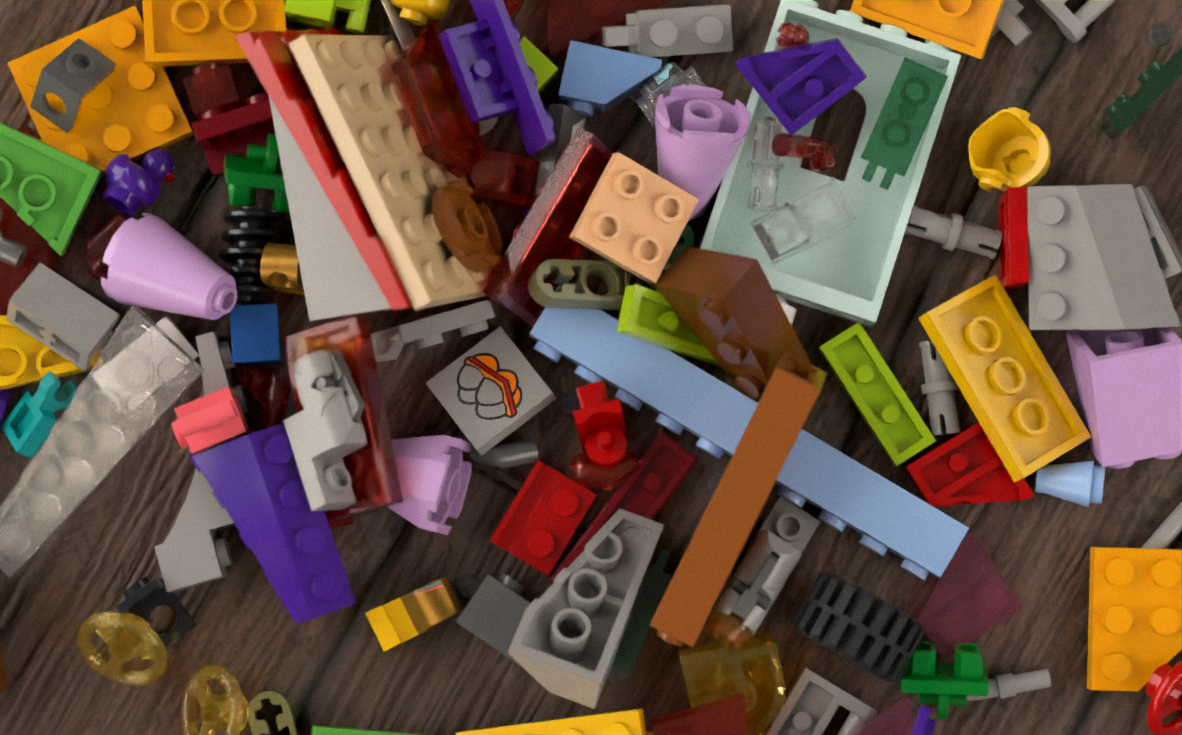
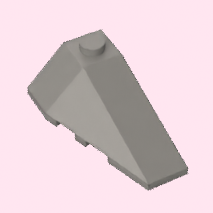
M619 509L585 545L584 551L567 569L564 567L555 577L554 583L539 599L536 597L526 608L508 654L550 693L595 709L664 524Z

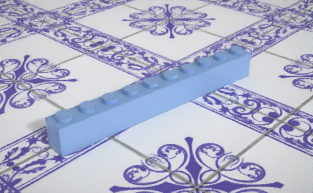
M545 307L530 332V337L537 341L533 348L534 350L556 363L559 362L561 357L577 365L574 373L590 384L604 381L618 389L614 397L627 406L639 411L642 405L655 411L659 414L655 422L669 431L680 435L683 429L687 430L699 438L696 446L713 457L721 459L724 453L730 457L733 456L758 405L756 401L668 349L617 333L619 320L602 310ZM801 429L775 481L777 485L781 486L777 493L779 496L800 508L803 507L806 501L820 509L822 512L818 518L840 532H843L846 526L863 535L859 541L860 544L883 557L886 551L889 550L904 559L900 565L902 569L925 581L928 574L934 578H941L969 530L967 526Z

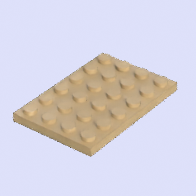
M307 34L289 43L414 310L495 295L511 287L512 285L507 276L508 266L501 254L496 255L501 259L498 265L485 272L475 273L467 269L454 257L436 226L432 212V195L436 188L454 180L461 181L467 185L468 182L464 173L454 165L448 154L437 126L429 113L419 85L414 81L407 66L408 60L401 44L393 36Z

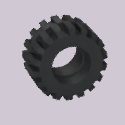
M819 572L791 622L798 633L867 673L885 682L894 683L898 682L925 633L918 621L893 605L833 573Z

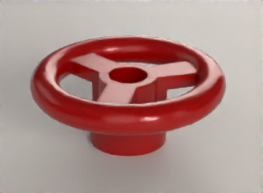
M1182 661L1174 667L1170 664L1161 665L1153 672L1147 682L1146 694L1151 697L1147 711V724L1149 730L1154 735H1177L1182 732V714L1169 723H1162V720L1173 711L1182 710Z

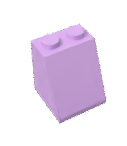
M1170 327L1066 331L1084 422L1091 435V438L1088 439L1090 450L1101 466L1120 469L1132 466L1137 460L1152 457L1157 459L1178 457L1182 452V340Z

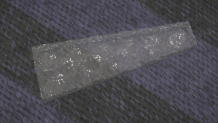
M132 306L100 353L97 363L87 378L83 379L74 393L71 403L61 418L57 419L45 443L37 455L31 459L20 476L19 483L9 493L0 507V569L10 578L15 576L205 371L138 306Z

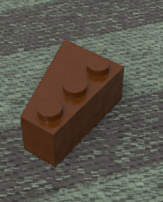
M686 246L654 284L666 301L735 382L737 387L747 396L752 398L762 397L783 352L806 363H810L757 259Z

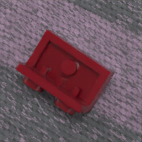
M267 92L246 99L247 106L229 111L228 107L223 106L208 110L201 114V121L191 123L196 140L204 149L213 175L224 174L225 153L246 156L248 144L265 146L267 134H276Z

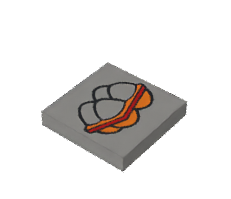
M501 326L426 382V385L481 456L557 399Z

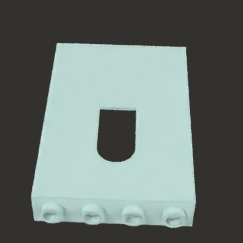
M781 0L764 52L838 38L867 75L865 80L853 88L865 101L866 115L845 181H841L800 168L816 117L793 135H790L756 90L752 88L746 106L750 113L749 129L723 177L700 249L757 259L773 291L783 295L786 300L872 327L878 318L961 55L951 52V48L926 39L923 43L907 38L908 33L905 30L893 25L882 24L879 29L863 24L861 16L849 11L837 10L836 14H832L818 9L819 4L813 0Z

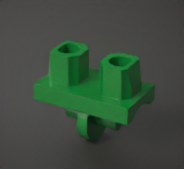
M267 134L265 146L248 144L246 156L225 153L223 168L225 183L228 184L229 204L233 206H254L257 188L273 189L272 208L282 212H290L276 134Z
M920 641L900 676L901 693H918V705H936L937 719L947 720L948 706L966 707L967 695L988 696L989 682L986 666L982 663L980 646L977 643L955 644L953 663H935V644L929 641Z

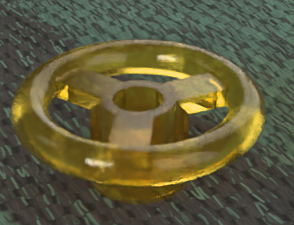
M101 612L89 616L79 627L77 633L79 650L86 662L104 677L121 684L138 686L156 681L165 672L168 662L165 645L143 618L134 614ZM94 631L108 644V652L111 655L108 662L100 656L93 646L92 634ZM133 658L153 660L151 667L144 671L122 669L124 662H129Z
M210 664L200 668L188 682L182 700L181 721L184 735H214L215 731L225 732L224 735H240L241 730L248 721L249 708L247 700L242 695L238 681L224 666ZM210 679L219 680L224 686L226 693L212 694L207 681ZM197 699L201 706L202 726L200 734L195 718Z

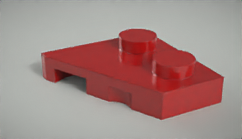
M979 422L904 467L924 501L933 507L1027 500L1035 496L1024 478L1014 483Z

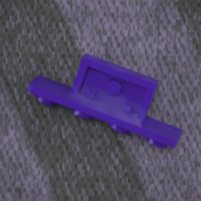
M470 0L478 21L446 29L439 35L471 123L474 124L513 113L527 153L529 155L540 153L555 141L553 133L554 124L551 115L544 109L537 91L536 75L527 64L521 49L519 30L510 20L503 0Z

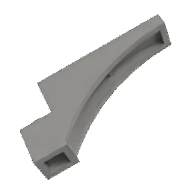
M214 331L195 336L202 368L204 396L229 387L235 391L243 413H248L249 408L244 390L241 385L234 387L229 369L235 368L236 365L232 363V347L229 340L221 342L220 336ZM197 469L195 470L186 501L171 532L163 544L154 546L167 592H177L228 577L226 566L232 565V557L226 538L218 539L216 531L235 526V523L226 509L221 508L212 494L214 490L201 471L198 472Z

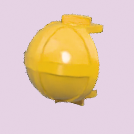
M1015 107L1002 109L983 122L970 136L968 145L969 161L973 174L980 180L978 185L982 189L991 192L992 188H996L1004 192L1008 188H1028L1037 183L1042 176L1046 175L1050 166V143L1044 132L1028 120L1029 112Z

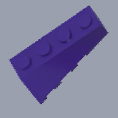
M284 423L242 436L190 457L198 472L201 471L214 490L212 494L221 508L226 509L239 529V536L247 549L251 548L264 568V575L296 624L356 603L324 511L311 510Z

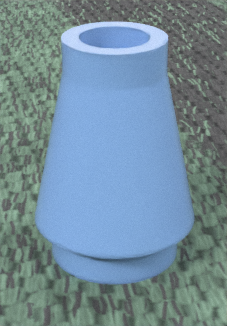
M1094 461L1045 465L1037 470L1035 492L1045 493L1089 507L1090 503L1102 504L1105 467L1093 465Z

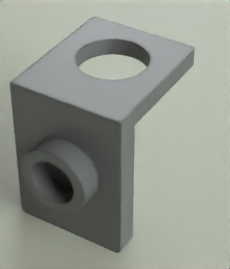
M77 39L42 69L30 107L68 133L73 128L82 99L114 72L116 63L83 40ZM47 92L54 93L62 99L66 107V113H59L49 105L46 98Z

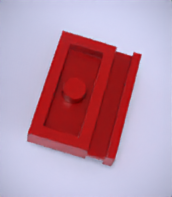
M1008 188L1007 191H1004L998 197L999 230H1002V239L999 247V278L1005 290H1019L1026 283H1029L1028 188Z
M538 460L491 537L490 542L549 576L597 495Z

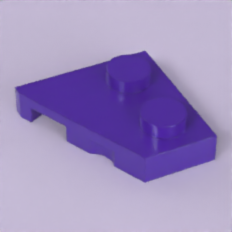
M838 38L745 56L735 62L738 69L790 135H793L867 78L865 72Z

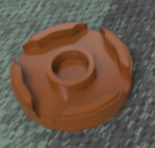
M458 180L449 181L436 188L432 195V212L436 226L445 244L461 264L475 273L485 272L498 265L501 260L496 256L502 253V239L499 228L489 208L483 202L476 204L470 197L475 192L469 185Z

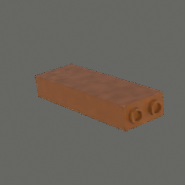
M783 352L649 625L657 629L658 636L663 640L677 646H682L683 643L691 647L694 646L822 389L827 372Z

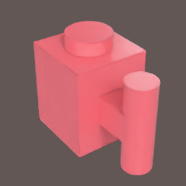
M229 387L174 408L178 418L172 422L174 434L182 449L189 447L192 454L196 455L251 434L236 393Z

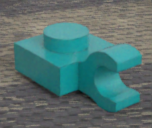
M50 371L41 379L36 393L29 390L25 392L1 425L16 453L32 458L42 443L48 440L53 428L58 423L54 413L57 410L73 405L80 395V390L74 381L68 380L60 391L55 392L61 385V382L55 373Z

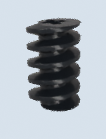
M236 207L238 210L226 212L223 217L226 223L236 228L221 233V239L233 247L220 250L218 257L231 264V266L223 267V269L235 279L238 294L235 304H267L260 300V295L274 293L275 289L266 286L262 282L260 273L261 258L267 241L282 237V232L271 227L270 221L283 219L285 214L265 208Z

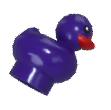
M153 149L144 156L142 167L131 162L128 154H120L114 157L106 166L104 172L107 188L102 194V198L111 207L129 216H134L140 206L152 205L161 194L159 181L167 183L175 181V177L172 174L175 168L172 155L164 149Z

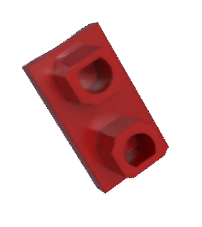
M604 381L576 388L581 409L572 412L583 454L587 453L593 463L602 467L618 464L625 457L628 442L619 399L609 401Z

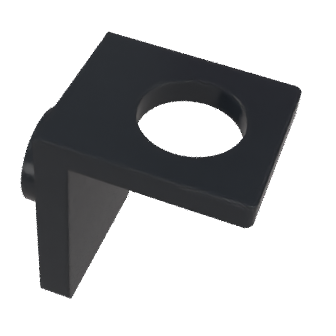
M146 576L138 580L123 592L126 599L115 606L120 614H131L157 652L196 626V623L176 594L166 591L163 579L154 578L150 581ZM161 605L171 607L177 615V623L174 629L164 634L155 631L150 624L152 611Z

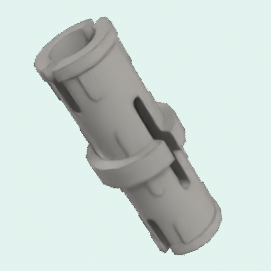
M913 205L904 233L941 243L942 249L948 251L958 248L986 256L992 260L997 255V251L994 249L999 250L1002 239V230H994L963 221V215L952 213L951 216H946L919 208L916 205Z
M930 341L920 342L919 348H921L925 384L921 385L922 395H927L931 425L930 432L933 436L945 435L944 416L946 434L961 433L954 392L959 390V387L955 380H953L951 373L937 350L935 359L934 344Z

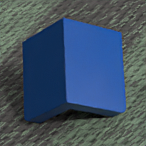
M275 304L234 306L230 311L232 363L238 367L285 364V348L280 342L278 307Z

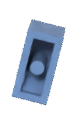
M570 40L558 94L559 103L567 105L572 110L586 117H592L594 111L605 113L643 89L645 86L642 82L660 71L662 60Z

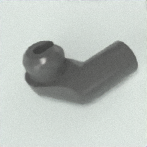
M533 439L496 445L482 456L471 444V453H469L475 462L499 468H508L538 461V449Z

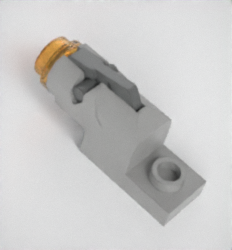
M316 334L300 339L291 346L294 355L290 360L295 372L294 377L299 400L304 410L283 420L311 510H343L357 503L351 486V477L345 468L343 457L367 444L365 431L360 419L365 404L351 378L352 374L343 358L342 352L338 350L335 343L330 342L328 334Z
M779 497L730 576L728 584L708 616L710 623L706 631L710 636L723 645L735 650H739L743 642H750L821 521L783 497Z

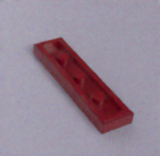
M661 431L548 580V583L551 585L554 583L555 577L564 567L567 569L584 551L585 545L619 509L654 520L699 459Z

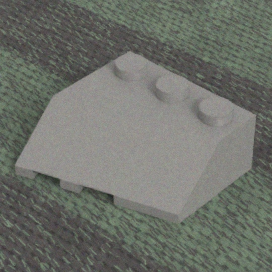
M1133 184L1037 185L1028 187L1029 330H1130L1182 326L1177 311L1172 304L1162 268H1160L1150 240L1151 236Z

